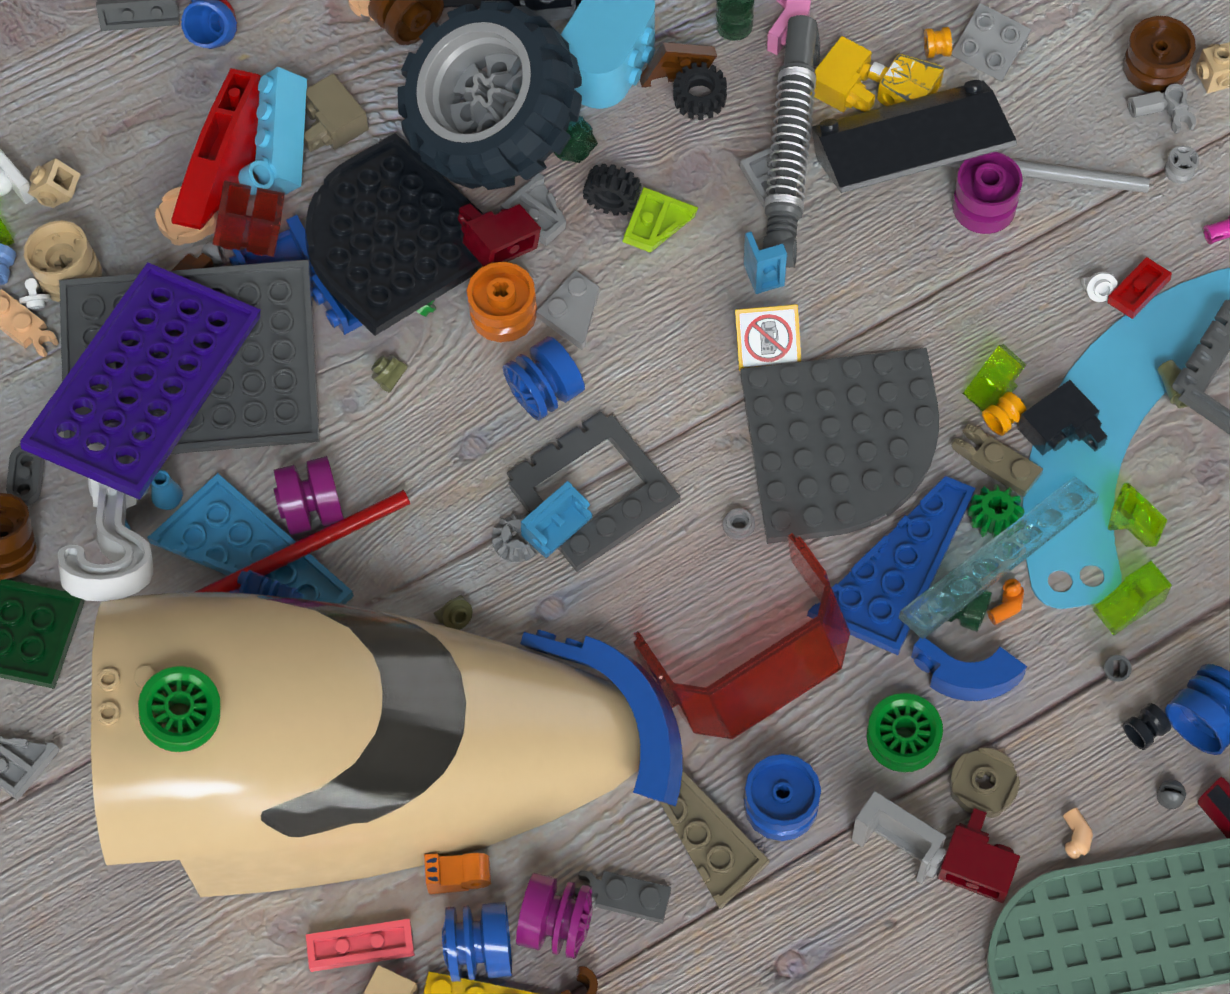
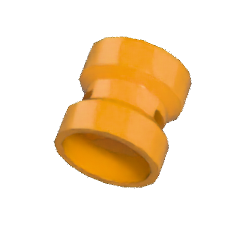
M1006 392L998 399L996 405L988 406L982 412V416L987 426L994 433L1003 436L1011 430L1014 422L1018 423L1020 421L1021 414L1027 409L1019 397L1012 392Z

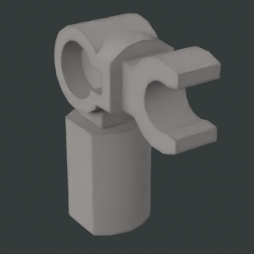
M1171 84L1163 93L1155 91L1128 99V109L1132 118L1162 112L1165 109L1168 111L1169 116L1173 118L1171 128L1175 134L1179 133L1181 129L1180 122L1187 123L1189 130H1193L1196 125L1195 116L1188 111L1187 91L1182 85Z

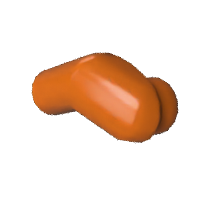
M1017 579L1005 581L1001 604L987 611L992 624L996 625L1021 611L1024 589Z

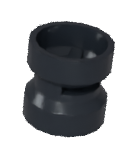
M1149 703L1141 709L1139 716L1131 717L1125 721L1123 729L1129 740L1136 747L1146 750L1154 743L1155 737L1164 736L1171 730V723L1166 714L1157 705Z

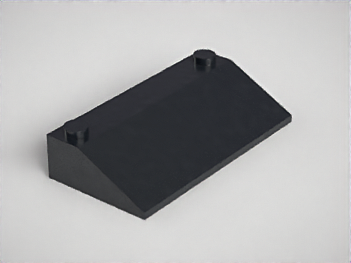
M971 80L966 82L964 86L838 120L826 119L821 121L819 125L812 126L811 128L816 158L840 193L1017 146V140L993 90L984 80Z

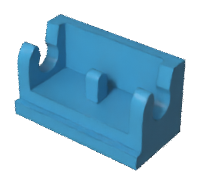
M567 481L521 521V536L547 558L592 519L593 514L587 509L590 503Z

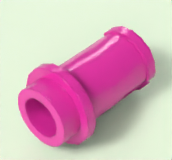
M1230 215L1226 220L1204 225L1203 232L1208 244L1230 238Z

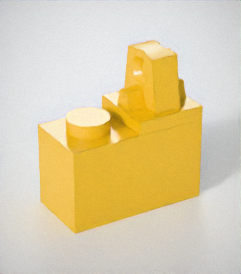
M841 36L815 69L816 86L814 97L843 113L848 107H854L863 112L870 111L875 103V94L865 89L866 86L861 83V80L866 81L868 79V73L872 66V52Z

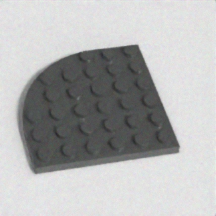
M927 348L740 369L767 544L830 537L864 529L870 526L871 522L895 512L915 493L923 482L931 466L939 435L938 402Z

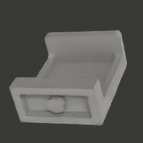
M874 791L856 817L852 841L864 847L873 832H876L921 861L916 878L917 882L922 884L927 876L933 879L943 864L942 859L947 852L943 848L946 836Z

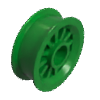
M176 666L159 671L146 682L139 696L138 709L141 728L153 744L164 750L187 752L197 749L214 735L220 721V696L215 684L207 675L190 667ZM177 686V691L173 692L171 687ZM181 686H185L188 688L186 691H182ZM182 703L189 707V711L183 715H175L170 711V708L175 704ZM192 721L198 723L199 725L196 727ZM167 722L165 728H162L161 725ZM186 726L189 731L183 732V727ZM174 727L178 728V733L171 731Z
M909 693L894 694L880 701L873 709L867 728V744L873 757L884 767L897 772H914L927 766L937 755L943 736V723L936 708L926 699ZM906 728L913 735L908 738L901 737L896 730ZM896 748L900 749V753L895 752Z

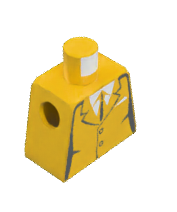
M900 54L897 55L890 67L874 62L868 73V78L880 83L877 99L884 106H889L937 93L942 85L945 67Z

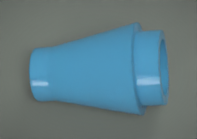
M159 470L151 482V500L160 509H174L182 500V488L166 471Z

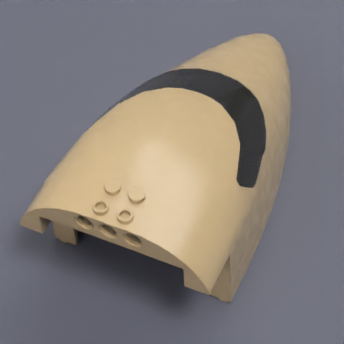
M175 592L137 595L118 600L102 601L98 608L92 648L91 768L96 821L106 865L180 860L200 897L272 892L369 878L425 865L424 854L455 856L482 849L564 816L614 790L639 770L640 738L636 719L625 696L613 682L568 664L495 640L416 618L358 606L258 594ZM176 666L194 668L207 675L215 684L220 696V721L214 735L202 746L187 752H171L159 748L146 737L139 721L138 701L146 682L159 671ZM177 686L171 687V690L173 692L177 691ZM181 686L182 691H186L188 688L185 686ZM178 703L173 705L170 711L175 715H183L189 711V707ZM192 721L196 727L199 725L198 723ZM167 722L161 725V727L165 728ZM186 726L183 727V732L189 731ZM174 727L171 732L178 733V728Z

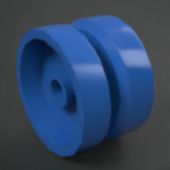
M787 754L768 756L756 763L748 774L744 798L746 818L755 831L768 839L777 841L796 839L808 832L816 821L821 795L819 778L811 765L799 757Z

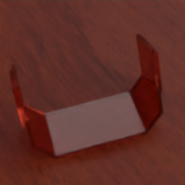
M793 533L788 535L790 557L796 569L821 602L818 616L709 686L699 687L674 683L639 631L634 633L636 640L633 643L641 665L655 679L668 699L671 708L676 707L693 733L734 739L842 669L850 631L830 586L826 571L801 536L796 538Z

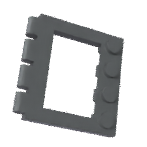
M1225 300L1214 317L1216 321H1212L1200 340L1201 344L1196 346L1185 366L1187 368L1181 370L1172 388L1181 394L1178 400L1230 435V410L1204 393L1230 352V300Z
M601 411L582 423L586 431L585 433L576 426L558 438L556 442L561 449L558 450L551 443L532 455L530 458L535 466L532 467L525 460L507 472L511 480L509 482L510 490L526 510L531 513L544 502L533 489L535 486L608 438L643 480L645 485L585 524L558 548L576 572L680 503L681 496L613 415L606 417Z

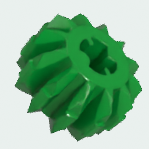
M998 484L994 485L992 491L984 486L980 491V495L975 494L971 499L972 506L969 507L968 515L973 518L971 522L972 529L982 528L980 532L982 537L986 536L988 532L992 533L995 541L999 539L1000 533L1009 538L1013 530L1020 528L1021 518L1024 516V507L1019 506L1021 503L1020 496L1011 497V487L1003 492L1000 491Z

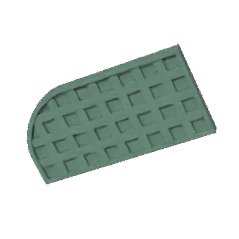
M1230 838L1055 870L1030 881L1009 900L999 915L992 931L986 963L992 994H1173L1230 983Z

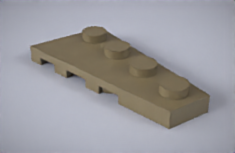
M683 771L676 807L660 802L721 910L770 861Z

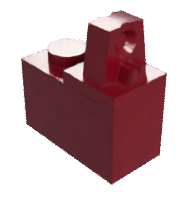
M470 203L459 209L458 221L461 223V230L464 233L463 243L483 267L490 263L509 262L538 247L541 227L520 204L509 209H503L496 215L492 211L482 215Z
M974 808L968 826L962 823L956 825L938 879L1004 903L1020 855L1014 854L1013 849L1008 846L988 844L989 833L981 831L987 813Z

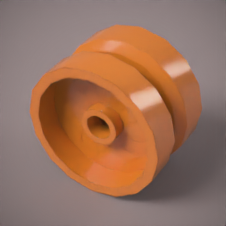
M496 262L480 268L470 278L467 287L471 323L477 333L488 340L502 343L515 341L525 336L531 330L536 321L537 306L534 281L526 270L517 264Z

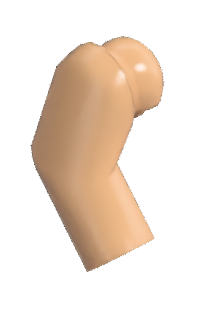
M1076 807L1063 815V818L1073 832L1072 841L1065 844V851L1072 859H1078L1081 855L1085 856L1090 851L1093 838L1090 826Z

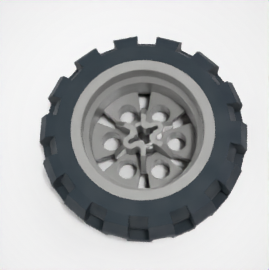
M481 1L480 9L478 10L473 4H465L447 12L449 20L439 25L433 22L419 36L423 43L415 54L409 52L401 69L402 75L406 78L405 86L398 87V113L405 118L401 121L402 131L411 149L420 154L421 160L453 183L470 189L483 186L487 190L514 186L515 177L521 176L523 179L528 180L546 169L547 166L544 161L553 152L560 155L571 139V135L566 131L570 121L578 122L582 103V95L574 90L582 84L577 58L570 53L569 43L542 16L525 6H514L509 1ZM487 66L488 73L481 71V69ZM461 97H464L467 102L460 103Z

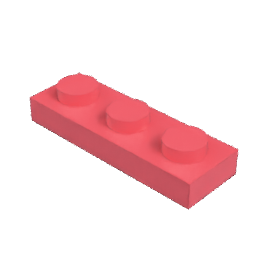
M410 919L306 934L308 964L311 972L415 956Z

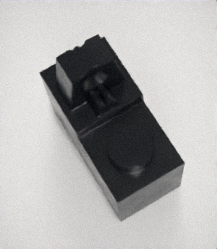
M1071 380L1022 413L1018 425V430L1042 456L1051 449L1054 451L1059 450L1068 440L1071 443L1074 440H1083L1090 448L1097 451L1105 445L1108 437L1100 428L1102 424L1098 419L1100 411Z

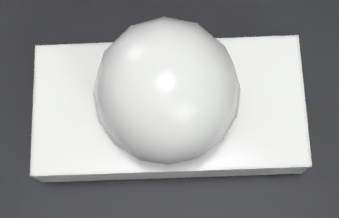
M0 149V197L7 195L13 189L21 200L28 204L34 200V197L28 194L29 182Z

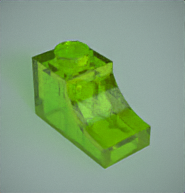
M1149 561L1126 576L1124 581L1112 593L1094 606L1093 611L1110 632L1115 635L1165 602L1172 584L1155 564Z

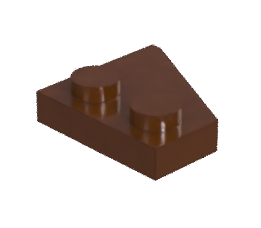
M663 42L641 74V87H651L652 80L667 77L668 82H673L678 71L682 73V68L686 65L691 69L692 63L697 62V67H702V62L707 63V68L709 69L717 57L715 47Z

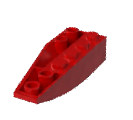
M230 68L210 109L190 159L172 215V224L201 230L240 184L238 179L239 171L255 161V137L258 127L256 113L259 106L260 92L258 84L260 77H262L259 74Z

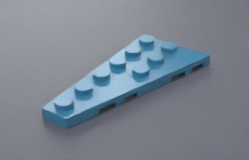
M218 473L147 537L149 543L225 575H230L296 542ZM311 554L265 575V578L269 577L272 579L271 586L275 581H279L281 584L297 588L298 593L303 594L302 599L346 604L354 597L353 591Z

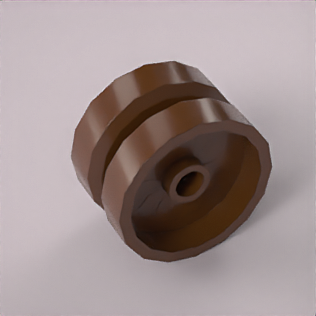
M370 0L368 12L369 16L380 27L385 29L386 33L399 45H410L421 40L419 36L433 22H438L442 15L444 3L443 0Z
M1153 16L1138 23L1130 35L1128 48L1123 60V69L1128 81L1136 88L1148 93L1155 91L1163 93L1171 84L1182 85L1188 75L1196 50L1195 37L1191 29L1182 21L1169 16Z

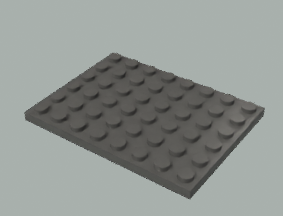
M309 260L170 271L261 310L260 319L171 454L320 442ZM139 274L59 280L62 382ZM164 296L153 298L154 301L159 303L169 300ZM188 308L181 312L192 315L197 311L193 308ZM150 318L139 319L138 322L141 324H150L153 322V320ZM221 320L210 322L211 325L216 327L226 324ZM175 329L166 332L173 337L182 334L181 331ZM132 339L122 342L130 347L138 344L136 340ZM207 342L195 344L196 347L201 349L211 346ZM159 351L157 353H152L151 356L157 359L165 358L167 354ZM115 361L108 363L107 366L112 369H118L123 364ZM192 364L180 366L185 371H192L196 368ZM142 374L135 378L140 381H148L152 377L148 374ZM103 384L92 386L91 389L101 392L106 390L107 387ZM172 386L165 388V391L175 394L180 392L181 389ZM130 396L120 399L124 404H132L137 401ZM87 407L75 410L80 415H85L92 411ZM162 409L149 412L152 416L156 417L166 414ZM71 430L64 431V438H71L75 435ZM146 433V439H148L150 435Z

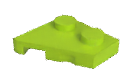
M643 187L622 242L651 253L695 217L698 207Z

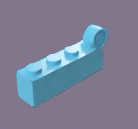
M276 67L260 77L258 90L260 91L259 106L256 113L258 118L257 134L255 137L256 158L255 161L243 167L238 175L240 186L250 195H258L265 190H269L285 196L301 187L307 78ZM253 172L258 177L260 184L254 179Z

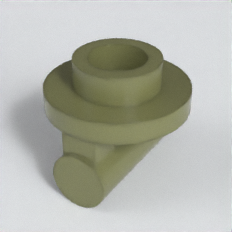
M383 355L371 368L374 372L372 379L380 384L384 391L390 393L408 367L403 362L398 361L393 355L388 357Z
M459 595L434 612V616L440 624L443 623L446 627L460 630L470 622L473 611L471 605L462 595Z

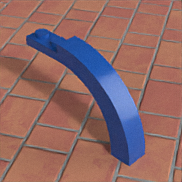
M537 630L536 635L524 632L520 645L536 652L594 668L603 673L619 688L632 709L640 738L639 773L633 793L676 807L683 772L681 736L671 705L655 679L627 654L589 636L585 637L584 643L570 638H566L565 643L555 641L556 635L546 631Z

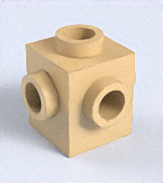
M1230 42L1220 45L1212 44L1202 49L1199 62L1196 64V72L1207 94L1230 88Z
M55 158L42 166H37L30 176L32 183L28 194L37 198L38 202L42 205L52 208L64 202L67 203L75 193L80 173Z

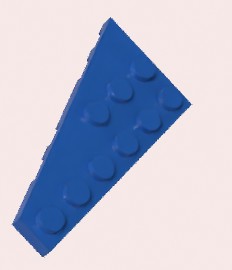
M945 476L920 500L919 505L909 515H905L897 523V526L851 568V571L828 591V594L818 604L813 605L808 610L807 616L899 655L976 488Z

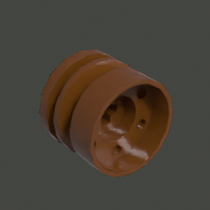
M0 493V580L14 578L26 572L34 564L38 554L28 506L21 498L8 493Z

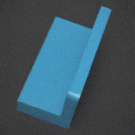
M752 232L745 233L744 267L755 294L785 286L787 252L784 245L780 244L759 250Z

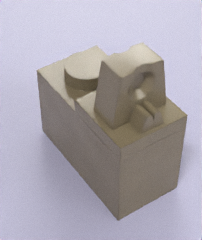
M333 73L307 88L305 111L311 120L316 119L311 128L304 132V145L310 152L324 145H330L336 150L369 130L366 112Z

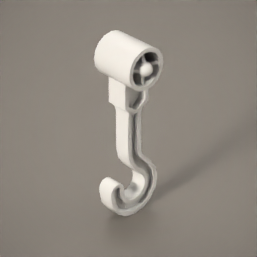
M115 419L104 422L108 427H117L121 424ZM140 432L133 436L138 440H145L146 432ZM94 443L88 446L93 451H99L105 447L101 443ZM125 455L117 460L123 464H128L135 459ZM88 478L90 496L93 499V506L97 507L96 530L99 549L103 555L114 563L104 565L91 563L85 559L84 548L81 546H64L59 549L57 556L61 585L70 595L88 601L123 599L138 593L146 587L154 574L149 542L125 527L126 509L136 505L138 499ZM150 486L148 487L143 496H145L148 493Z

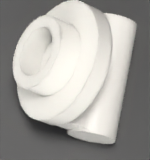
M1098 272L1091 277L1081 279L1083 290H1086L1088 296L1096 302L1107 301L1108 296L1118 287L1114 274L1108 272Z
M29 278L25 281V287L28 290L29 296L19 298L20 304L26 305L29 310L46 307L45 302L51 300L50 295L39 294L41 287L35 279Z

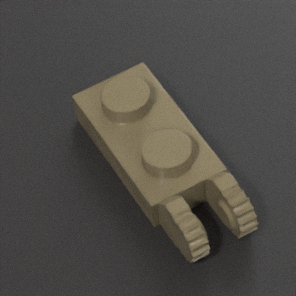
M967 424L962 431L966 438L972 440L980 448L976 451L971 444L959 438H956L951 444L953 450L969 460L971 465L1006 487H1011V490L1022 497L1026 496L1043 472V468L990 435L987 436L983 430Z

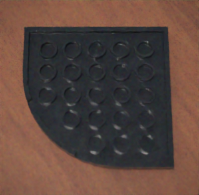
M394 133L343 162L326 176L324 184L319 188L318 192L313 194L308 207L305 226L306 249L310 263L326 289L376 336L471 278L483 267L464 245V233L461 230L462 225L458 221L460 207L469 203L482 215L483 213L439 172L421 160V156Z

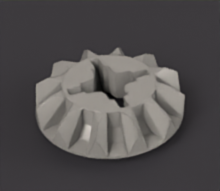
M512 513L510 517L501 518L496 528H493V547L498 555L505 560L524 562L539 553L525 539V544L518 539L513 542L511 541L512 533L510 530L512 529V531H516L518 534L521 533V521L528 516L527 513L525 515Z

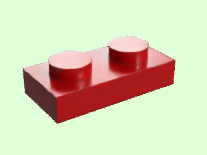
M1146 257L1108 296V304L1133 319L1171 280L1172 273Z

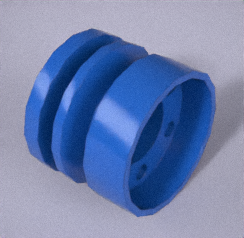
M547 336L529 349L531 359L524 354H520L515 358L516 362L509 361L503 366V374L514 397L526 412L538 421L546 417L548 411L553 412L558 408L556 397L560 401L567 403L585 390L582 375L575 362L564 347L550 336Z
M1209 663L1202 665L1196 675L1191 677L1187 683V688L1181 689L1167 704L1165 712L1172 727L1181 737L1199 750L1212 755L1222 754L1230 745V671Z
M506 902L482 904L481 920L479 921L473 920L469 905L463 906V922H458L455 907H446L445 922L442 928L444 961L450 972L451 981H461V965H467L469 980H475L478 963H484L489 979L511 977L512 957Z

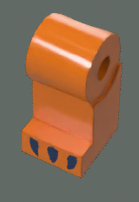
M467 853L455 856L424 854L426 886L429 895L469 891L470 889L484 888L491 884L490 861L487 854Z

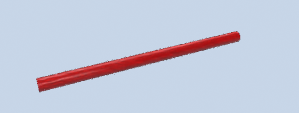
M402 490L195 592L230 593L231 590L241 587V584L237 583L241 571L247 572L251 570L265 576L410 505V501L405 491Z

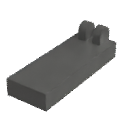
M97 0L96 2L101 31L175 26L180 24L178 0Z

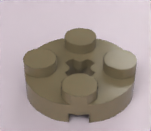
M979 748L978 751L963 754L956 761L950 777L951 797L961 808L971 814L973 809L976 808L986 812L987 817L995 818L1007 810L1015 801L1020 786L1019 775L1017 777L1013 762L1004 753L992 748ZM984 775L991 777L990 783L994 786L981 789L979 783L975 781L976 777L982 779Z

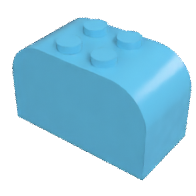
M654 0L581 1L561 36L569 43L570 53L577 58L582 84L574 90L582 95V105L596 109L612 107L624 99L632 85H637L644 64H649L655 52Z

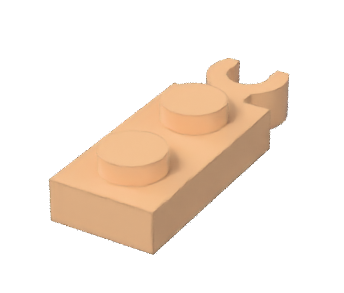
M0 289V330L25 349L33 343L36 352L40 356L46 357L48 354L42 344L49 341L57 346L59 342L55 334L46 330L47 326L42 319L4 290Z

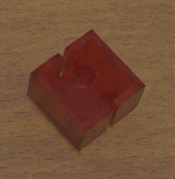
M224 181L212 245L221 246L228 250H240L241 247L247 248V252L255 255L274 257L285 193L257 187L252 216L246 215L251 186Z

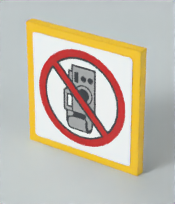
M798 304L735 309L739 371L743 368L801 362Z

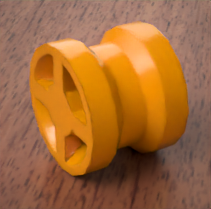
M942 27L939 31H934L931 28L924 30V51L927 59L942 54L944 57H951L952 36L949 27Z

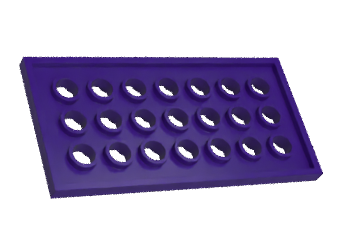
M147 262L20 441L21 449L140 500L260 319L261 310ZM164 296L169 300L159 303L154 301L153 298ZM188 308H193L197 312L192 315H187L181 311ZM150 318L153 320V322L150 324H141L138 322V320ZM221 320L226 324L216 327L211 325L210 322ZM175 329L181 331L182 334L173 337L166 332ZM132 339L136 340L138 344L130 347L122 342ZM207 342L211 346L201 349L196 347L195 344ZM160 351L166 353L167 356L157 359L152 357L151 354ZM116 361L122 363L123 366L118 369H112L107 364ZM192 364L196 368L192 371H185L180 366ZM148 374L152 378L148 381H140L135 377ZM103 384L107 389L97 392L92 390L91 387ZM176 386L181 391L171 394L166 392L165 388ZM130 396L137 401L132 404H124L120 399ZM82 407H87L92 410L90 413L85 415H80L75 412L76 409ZM162 409L166 414L156 417L152 416L149 412ZM115 419L121 424L117 427H108L104 422ZM66 430H71L75 433L71 438H62L58 434ZM146 432L150 437L145 440H138L133 435ZM101 443L105 446L99 451H93L88 448L90 444ZM128 455L135 460L131 463L123 464L117 459Z

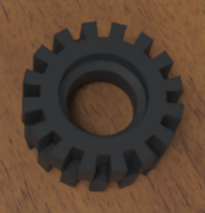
M697 62L692 63L691 69L687 65L683 67L682 73L678 71L673 83L675 107L677 109L680 108V113L683 116L688 112V118L693 119L694 115H698V120H704V115L706 114L708 119L713 118V112L718 115L721 112V107L724 108L727 99L726 77L723 78V72L721 70L716 72V66L711 65L710 69H708L707 63L703 62L702 67H697ZM696 86H704L709 88L711 93L698 97L690 94L689 90Z
M601 164L600 167L595 165L589 171L583 189V198L588 199L587 203L589 205L594 204V209H603L605 214H608L610 211L616 216L619 215V212L622 215H627L628 212L632 213L635 209L642 185L639 183L640 179L634 177L633 172H625L626 168L616 169L614 164H611L610 167H607L606 164Z

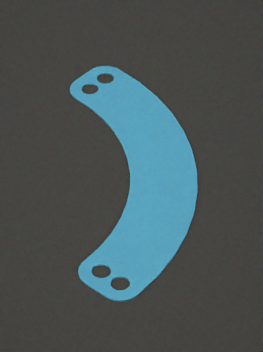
M1230 268L1217 270L1180 283L1155 296L1133 319L1127 315L1119 319L1089 346L1060 384L1062 386L1071 380L1100 411L1098 419L1102 423L1100 428L1108 437L1105 445L1097 451L1090 448L1083 440H1074L1072 443L1068 440L1059 450L1054 451L1051 449L1043 456L1032 446L1029 460L1043 468V472L1026 496H1023V543L1031 588L1035 596L1045 605L1057 609H1067L1097 604L1111 599L1118 592L1122 581V574L1115 546L1113 512L1115 489L1122 461L1129 443L1142 420L1166 393L1162 378L1157 371L1158 367L1166 361L1173 360L1181 370L1187 368L1185 366L1196 346L1201 344L1200 340L1211 322L1216 321L1214 317L1225 300H1230ZM1086 566H1096L1102 570L1104 581L1096 587L1087 586L1080 579V571ZM1055 571L1066 572L1072 579L1071 588L1065 592L1053 590L1048 584L1049 575Z

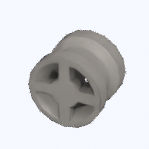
M1183 145L1173 148L1165 164L1164 172L1166 177L1172 182L1179 184L1190 181L1199 164L1200 158L1198 153L1189 146Z

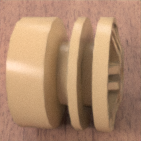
M63 220L46 223L38 227L29 236L24 246V258L44 294H49L53 301L60 302L59 280L102 277V266L85 233L75 223Z

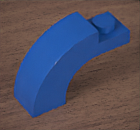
M921 636L914 644L911 656L918 668L926 673H933L930 683L932 689L945 696L964 701L989 700L1007 693L1023 680L1027 669L1025 664L1002 647H999L992 656L983 661L963 662L952 658L924 636Z

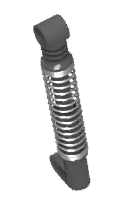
M805 15L793 16L788 20L784 65L779 69L777 80L779 92L776 93L778 101L775 102L777 109L774 111L776 118L773 120L776 126L772 129L775 135L771 139L774 143L771 145L773 152L770 154V158L772 161L769 162L771 170L768 171L770 179L767 180V184L770 187L766 189V193L769 196L765 198L764 207L768 222L767 235L764 236L762 249L783 244L787 252L786 267L794 268L796 265L797 223L802 218L804 210L803 202L805 196L803 194L806 190L804 185L807 180L805 176L807 175L806 167L808 166L807 158L809 157L808 149L810 147L809 141L812 128L810 124L812 123L811 115L813 114L812 107L814 105L813 98L816 86V73L813 66H818L820 63L818 24L815 19ZM774 145L780 146L779 150H774ZM773 154H778V159H774ZM773 162L778 163L776 168L772 167ZM776 171L777 176L773 177L771 175V172ZM775 180L776 185H771L770 181ZM771 188L775 189V194H770L769 190Z

